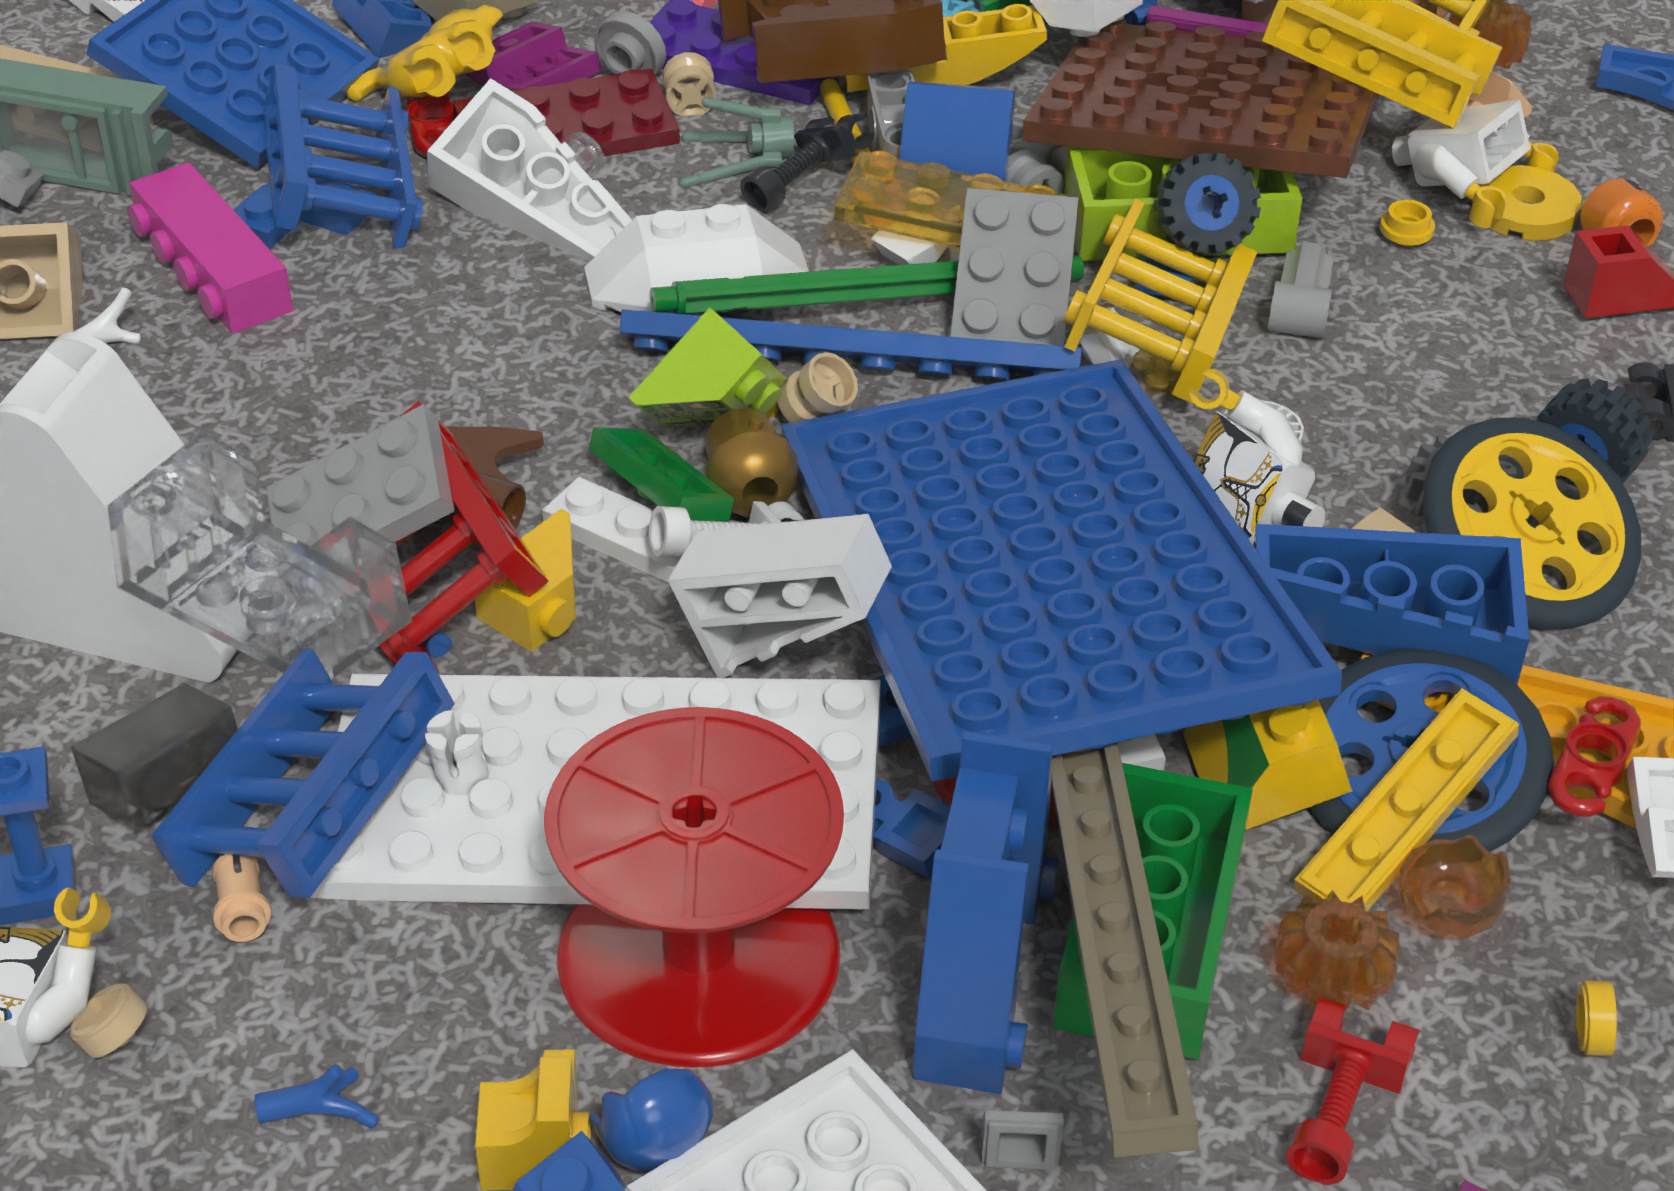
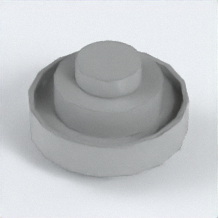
M628 11L613 12L596 29L594 35L595 50L601 62L611 73L619 74L627 70L652 68L656 75L663 68L666 61L664 42L654 26L638 14Z

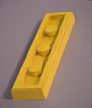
M1461 688L1294 879L1295 891L1351 928L1354 927L1516 739L1519 723Z

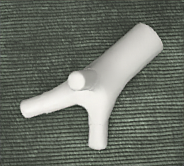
M121 288L112 304L94 320L74 332L89 334L104 343L122 341L139 344L141 341L139 333L121 329L117 325V319L124 310L132 292L127 288Z

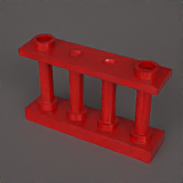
M418 400L414 405H412L400 416L408 413L409 411L423 404ZM439 420L454 508L458 507L460 510L452 517L455 524L386 581L376 564L415 532L346 567L383 631L377 637L380 647L395 664L398 663L405 652L427 653L430 657L422 642L495 582L503 585L510 579L528 597L532 596L549 582L452 432ZM471 543L476 547L481 544L484 550L477 555L480 562L408 620L399 603ZM430 657V659H431V661H432L434 667L436 668L437 672H439V670L437 669L436 665L434 664L432 658Z

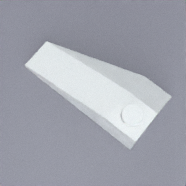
M490 78L428 149V186L467 211L590 262L632 219L598 180H592L576 161L574 151L566 142L560 143L545 125V117L533 104Z

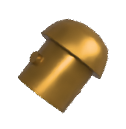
M751 408L729 410L714 420L706 433V452L710 460L707 464V478L735 498L731 512L748 518L751 514L753 501L764 502L767 506L775 502H787L797 485V454L785 438L777 435L774 426L767 416Z

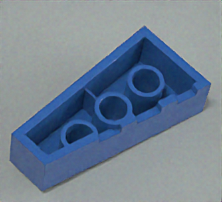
M1256 524L1253 541L1254 548L1321 642L1373 655L1395 649L1416 648L1464 656L1491 665L1518 684L1530 641L1521 538Z

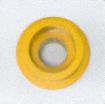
M1399 200L1392 203L1388 211L1383 214L1380 222V231L1387 239L1404 246L1420 245L1428 242L1433 237L1435 222L1431 218L1432 212L1430 208L1425 204L1415 200Z

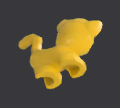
M482 5L474 10H453L434 23L429 32L424 34L420 41L388 60L387 67H378L364 73L348 89V98L351 101L358 102L383 87L385 89H388V87L398 88L401 96L410 98H422L424 96L440 97L446 94L456 82L455 76L472 73L491 64L495 53V48L492 44V27L502 18V11L488 5Z

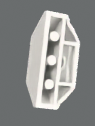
M718 204L705 209L687 211L663 210L655 214L636 216L584 267L592 307L599 310L613 308L620 312L621 309L652 312L650 306L651 287L671 286L674 281L715 278L734 279L743 278L744 276L809 272L800 243L746 204L733 206ZM672 311V312H660V313H672V314H674L673 311Z

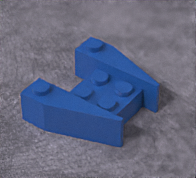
M963 731L959 774L941 850H935L915 1033L913 1079L1002 1094L1007 1067L1017 1069L1022 1067L1028 1024L1014 1022L1023 923L1035 925L1040 899L1053 901L1059 859L1046 857L1053 745Z

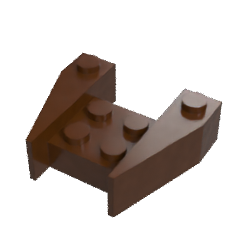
M718 0L722 39L728 41L746 36L753 38L757 79L760 83L892 72L946 60L943 5L940 0Z

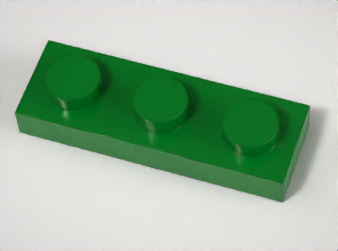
M593 427L588 449L609 465V472L625 478L635 486L639 496L653 501L658 506L683 507L687 510L692 521H729L735 498L645 429Z

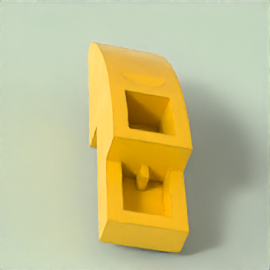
M1013 4L1001 10L978 13L975 11H961L953 16L943 17L946 60L908 68L907 70L912 73L915 82L953 85L973 84L1007 68L1047 40V31L1042 16L1034 5ZM868 74L844 76L848 92L868 90Z

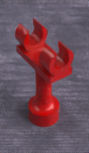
M1320 997L1306 1032L1300 1060L1333 1071V1075L1316 1119H1306L1297 1125L1286 1151V1160L1290 1168L1300 1177L1323 1185H1333L1345 1178L1354 1153V1142L1345 1129L1362 1082L1400 1094L1416 1048L1415 1043L1420 1029L1393 1020L1385 1043L1381 1045L1342 1032L1344 1024L1342 1020L1348 1005Z

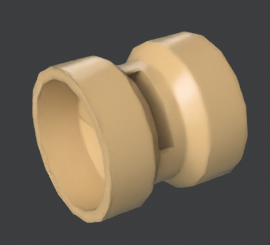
M827 352L817 354L800 371L790 375L780 386L782 394L778 400V406L783 416L790 423L833 415V413L840 412L856 398L858 391L857 378L853 369L841 357Z

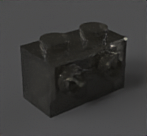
M183 683L71 746V750L89 804L136 829L141 825L150 824L166 815L168 809L177 805L238 728L231 705Z

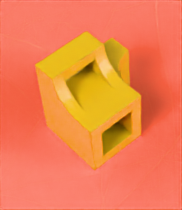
M575 1049L544 1050L543 1057H540L539 1065L531 1073L520 1079L507 1082H480L475 1150L481 1191L513 1190L520 1178L580 1131H583L591 1140L590 1112H578L579 1093Z

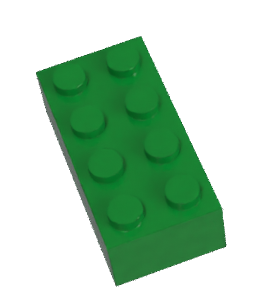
M1122 763L1183 1056L1199 1060L1244 843L1253 788ZM1072 919L1058 974L1052 1029L1094 1037L1074 919Z

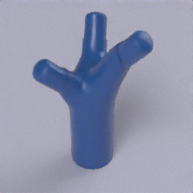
M332 1065L323 1075L313 1081L255 1094V1108L260 1124L300 1115L324 1114L352 1118L364 1126L373 1129L379 1122V1116L366 1109L363 1105L340 1095L342 1090L359 1078L358 1072L352 1067L343 1071L339 1065Z

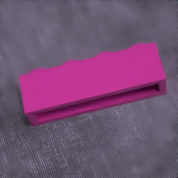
M190 162L129 182L133 204L127 207V213L132 228L139 237L146 235L150 239L153 250L162 264L170 262L183 289L186 291L193 289L196 292L204 312L210 319L217 317L229 332L233 334L293 312L287 268Z

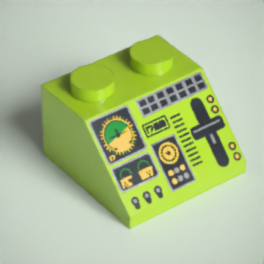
M709 307L628 398L665 427L712 425L716 418L732 409L751 408L765 414L779 400L782 394L780 386L787 378Z

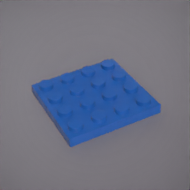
M145 0L90 38L87 49V56L122 79L166 86L168 96L161 103L162 106L255 168H258L268 160L263 105L274 63L296 68L298 89L305 91V96L340 102L347 97V91L350 86L364 73L377 68L380 58L292 0ZM307 118L310 125L316 121V119Z

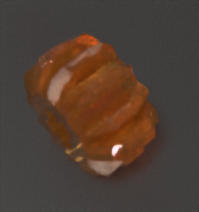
M1491 0L1474 29L1480 31L1479 37L1503 47L1495 65L1510 69L1513 62H1522L1524 53L1528 50L1532 31L1530 26L1531 16L1523 12V6L1519 4H1509L1507 0ZM1453 14L1449 17V22L1457 26L1463 20Z
M1333 890L1324 899L1323 903L1304 895L1296 911H1286L1285 918L1279 924L1278 941L1276 942L1274 952L1275 971L1285 975L1284 982L1286 983L1287 994L1309 992L1307 998L1311 1010L1316 1007L1320 997L1348 1005L1347 1009L1352 1001L1360 1007L1370 1010L1374 1001L1378 999V995L1387 994L1389 987L1395 981L1398 968L1396 963L1400 951L1399 933L1388 929L1389 924L1387 923L1386 911H1365L1362 895L1351 903L1341 901Z

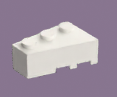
M869 514L699 530L695 533L680 558L668 582L717 678H725L733 674L737 665L757 657L761 662L776 656L780 647L798 639H802L804 643H807L866 618L892 565Z

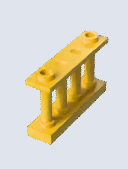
M1278 0L1262 39L1265 43L1452 128L1458 124L1471 94L1481 95L1503 48L1399 0Z
M1135 199L1127 216L1123 217L1116 213L1102 243L1110 247V250L1088 294L1077 290L1071 301L1063 322L1073 326L1064 347L1075 352L1088 326L1172 363L1170 369L1180 373L1172 395L1193 404L1189 391L1191 389L1197 392L1200 391L1206 378L1202 372L1210 369L1257 251L1239 244L1235 247L1229 262L1220 258L1217 259L1216 263L1135 228L1145 205V202ZM1129 249L1207 284L1203 288L1127 255L1124 251ZM1114 273L1195 309V312L1191 314L1113 280L1111 277ZM1100 300L1106 301L1183 335V340L1181 342L1098 304Z

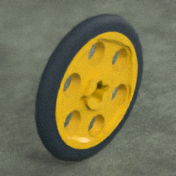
M1493 418L1467 425L1449 437L1431 460L1424 480L1423 516L1427 532L1521 538L1528 626L1539 629L1576 628L1599 621L1620 606L1634 585L1641 561V528L1634 503L1621 479L1598 453L1579 438L1551 424L1527 418ZM1506 455L1519 462L1524 472V478L1515 479L1508 476L1499 465V456ZM1555 476H1563L1573 481L1579 489L1580 500H1573L1564 496L1556 486ZM1463 489H1473L1481 493L1488 503L1489 511L1487 513H1480L1471 509L1463 498ZM1530 515L1535 517L1540 523L1535 529L1526 521ZM1578 530L1588 531L1599 540L1602 547L1601 555L1591 554L1580 545L1577 539ZM1542 565H1551L1558 568L1566 578L1567 589L1558 590L1549 585L1543 577Z

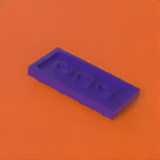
M669 0L650 21L660 34L666 48V61L662 69L675 55L685 52L697 53L704 56L710 62L714 74L713 81L716 83L806 105H811L819 95V87L822 81L832 78L823 77L760 83L757 79L753 38L746 36L724 41L722 39L719 10L696 5L690 0Z

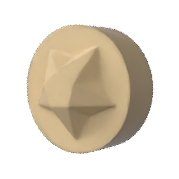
M121 983L108 986L94 995L87 1002L85 1010L73 1020L70 1036L91 1058L105 1056L118 1047L125 1046L135 1036L136 1030L146 1015L147 1004L127 984Z

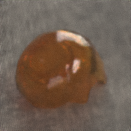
M1467 835L1455 841L1433 840L1413 849L1399 871L1398 883L1403 909L1418 926L1439 937L1466 939L1490 929L1508 903L1510 874L1506 854L1503 851L1498 852L1496 855L1492 854L1481 845L1474 835Z

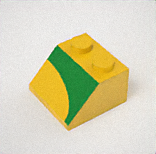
M1313 700L1311 703L1303 706H1285L1252 713L1237 720H1219L1187 727L1183 732L1199 778L1253 788L1246 830L1352 792L1337 742L1319 700Z

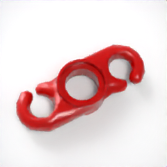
M448 92L440 97L424 96L416 99L404 96L408 111L409 132L414 148L418 154L427 157L428 149L455 120L454 106ZM426 118H438L432 120H425Z
M1599 696L1588 700L1584 707L1587 714L1579 717L1578 725L1574 726L1567 735L1566 742L1548 783V793L1554 805L1565 813L1577 817H1592L1603 813L1606 807L1603 799L1611 795L1612 787L1622 778L1623 771L1640 732L1641 719L1633 706L1614 697ZM1610 714L1616 716L1622 723L1608 725L1598 722L1594 716ZM1583 748L1597 749L1605 752L1612 761L1608 763H1595L1582 757L1578 750ZM1567 788H1588L1597 797L1580 799L1574 797Z

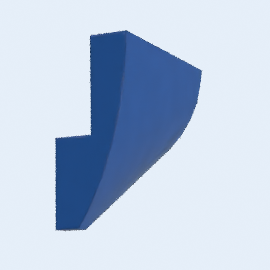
M333 0L332 3L336 11L377 57L396 54L420 41L432 26L431 18L411 0Z

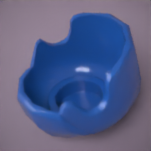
M664 1068L638 1081L626 1095L612 1091L606 1092L602 1097V1120L596 1112L590 1114L589 1118L603 1146L615 1162L639 1173L650 1172L668 1160L680 1157L702 1141L713 1118V1100L705 1083L689 1069Z

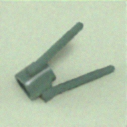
M710 97L703 98L702 105L706 108L758 119V122H749L747 131L684 132L681 135V140L684 142L701 143L748 142L749 153H759V156L684 177L679 181V185L686 188L752 171L760 166L777 167L782 163V158H789L794 153L795 140L792 117L781 116L780 108H759Z

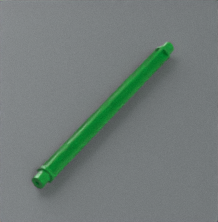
M1073 256L1071 281L1082 280L1084 276L1082 257ZM959 261L878 266L877 268L870 269L851 268L756 275L734 279L715 278L674 281L671 286L651 287L650 306L652 312L673 311L674 314L688 315L705 313L709 307L715 312H727L734 309L753 310L955 294Z

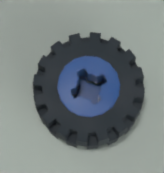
M1203 153L1182 160L1165 174L1166 177L1159 183L1156 191L1159 194L1158 199L1154 201V211H1158L1159 219L1156 221L1159 229H1164L1167 234L1165 238L1171 244H1177L1179 247L1198 255H1212L1236 247L1243 242L1242 240L1247 235L1251 234L1255 228L1253 225L1254 220L1260 215L1261 207H1257V199L1261 198L1259 188L1255 189L1252 181L1255 180V177L1251 171L1246 172L1242 168V162L1236 158H1227V154Z
M1588 378L1579 379L1574 385L1570 382L1553 397L1537 416L1538 419L1536 420L1551 424L1579 438L1606 461L1621 479L1622 483L1627 480L1647 456L1650 450L1648 446L1652 442L1653 433L1645 431L1651 424L1647 415H1639L1637 412L1641 407L1639 402L1635 398L1627 401L1624 398L1626 390L1616 386L1612 391L1608 389V381L1597 379L1592 386ZM1555 476V478H1557V479H1560L1561 477H1563V476ZM1564 477L1568 480V484L1577 487L1573 481Z

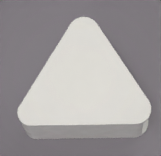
M81 332L61 334L51 343L43 355L0 403V632L199 681L212 682L216 680L279 591L281 584L278 583L277 568L118 354L106 343L89 334Z

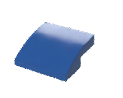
M909 82L904 108L898 188L902 195L965 201L967 188L1007 191L1009 146L1012 143L1015 89Z

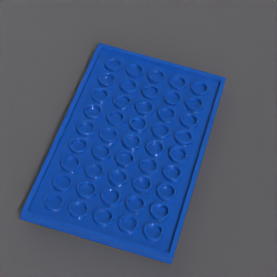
M1122 359L781 424L782 437L788 441L797 454V478L815 519L869 514L892 567L866 618L860 621L931 781L958 778L963 731L1053 745L1052 756L1083 749H1100L1112 743L1153 734H1171L1182 728L1219 720H1237L1248 714L1280 707L1303 706L1311 703L1313 700L1341 695L1342 671Z

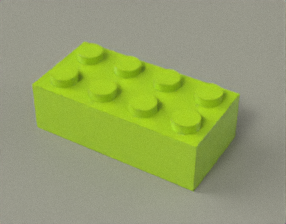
M1068 146L1064 196L1079 197L1074 240L1078 256H1081L1083 261L1105 260L1110 247L1102 243L1116 213L1126 217L1135 199L1145 202L1135 228L1169 242L1165 238L1167 236L1163 228L1159 229L1156 220L1159 219L1158 211H1154V201L1158 199L1159 192L1156 191L1159 183L1166 177L1165 174L1183 159ZM1242 166L1246 172L1251 171L1255 177V180L1252 182L1255 189L1259 188L1261 198L1257 199V207H1261L1259 217L1254 220L1253 225L1255 228L1240 244L1257 251V254L1287 253V251L1294 250L1303 198L1293 172ZM1235 247L1222 253L1199 256L1232 255ZM1129 249L1124 251L1125 254L1139 259L1140 254Z

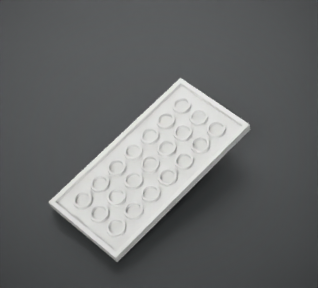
M352 674L349 685L380 686L388 674ZM439 675L455 705L451 710L439 713L429 721L427 725L428 733H425V745L310 897L364 901L592 905L581 897L561 875L551 857L546 842L544 811L549 791L559 771L584 744L610 727L628 719L667 709L709 707L755 715L788 729L815 749L827 763L839 785L843 799L844 824L838 850L830 866L817 883L786 908L869 909L881 681ZM342 712L338 732H344L359 712Z

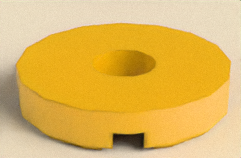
M1509 166L1491 182L1478 184L1480 187H1497L1505 193L1506 206L1502 219L1498 221L1493 218L1489 228L1508 236L1509 230L1522 232L1521 239L1540 241L1556 239L1571 232L1576 225L1577 218L1580 216L1582 195L1575 185L1561 175L1540 167Z

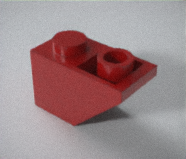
M1628 225L1576 231L1563 287L1584 318L1674 308V273Z

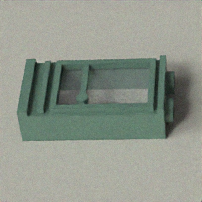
M0 58V150L11 151L23 156L30 163V167L44 174L42 181L116 194L126 192L127 196H131L129 182L174 167L158 164L171 147V131L157 128L152 134L149 117L168 96L167 88L163 85Z

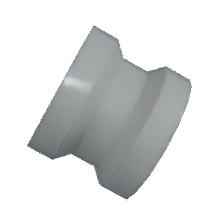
M1018 150L1009 156L1007 191L1062 195L1064 188L1063 176L1054 167L1046 165L1045 160L1034 150Z

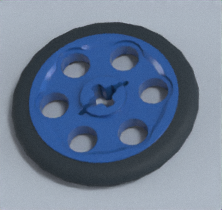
M1416 648L1395 649L1365 657L1342 669L1341 695L1318 699L1337 742L1340 755L1358 753L1366 756L1373 764L1372 768L1365 774L1359 776L1347 775L1352 792L1309 807L1319 822L1333 834L1438 716L1440 712L1431 710L1424 702L1426 697L1432 693L1444 691L1456 695L1463 688L1519 723L1516 739L1473 788L1482 792L1488 802L1476 811H1464L1456 807L1407 866H1450L1488 854L1511 841L1534 819L1548 795V783L1554 768L1551 736L1538 708L1514 681L1489 664L1460 655ZM1369 701H1380L1390 705L1395 714L1384 722L1374 723L1363 719L1357 710Z

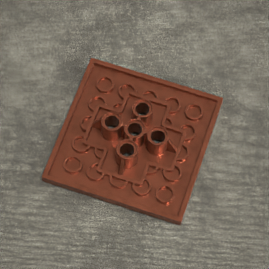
M1122 19L1103 27L1097 35L1079 38L1023 120L1022 141L1183 160L1203 153L1227 154L1226 157L1229 159L1236 158L1243 163L1242 166L1347 178L1378 94L1263 42L1262 39L1265 32H1249L1244 37L1225 35V30L1218 27L1205 26L1199 27L1195 31L1178 30L1174 24L1169 22L1155 21L1147 23L1146 26L1126 24L1127 21Z

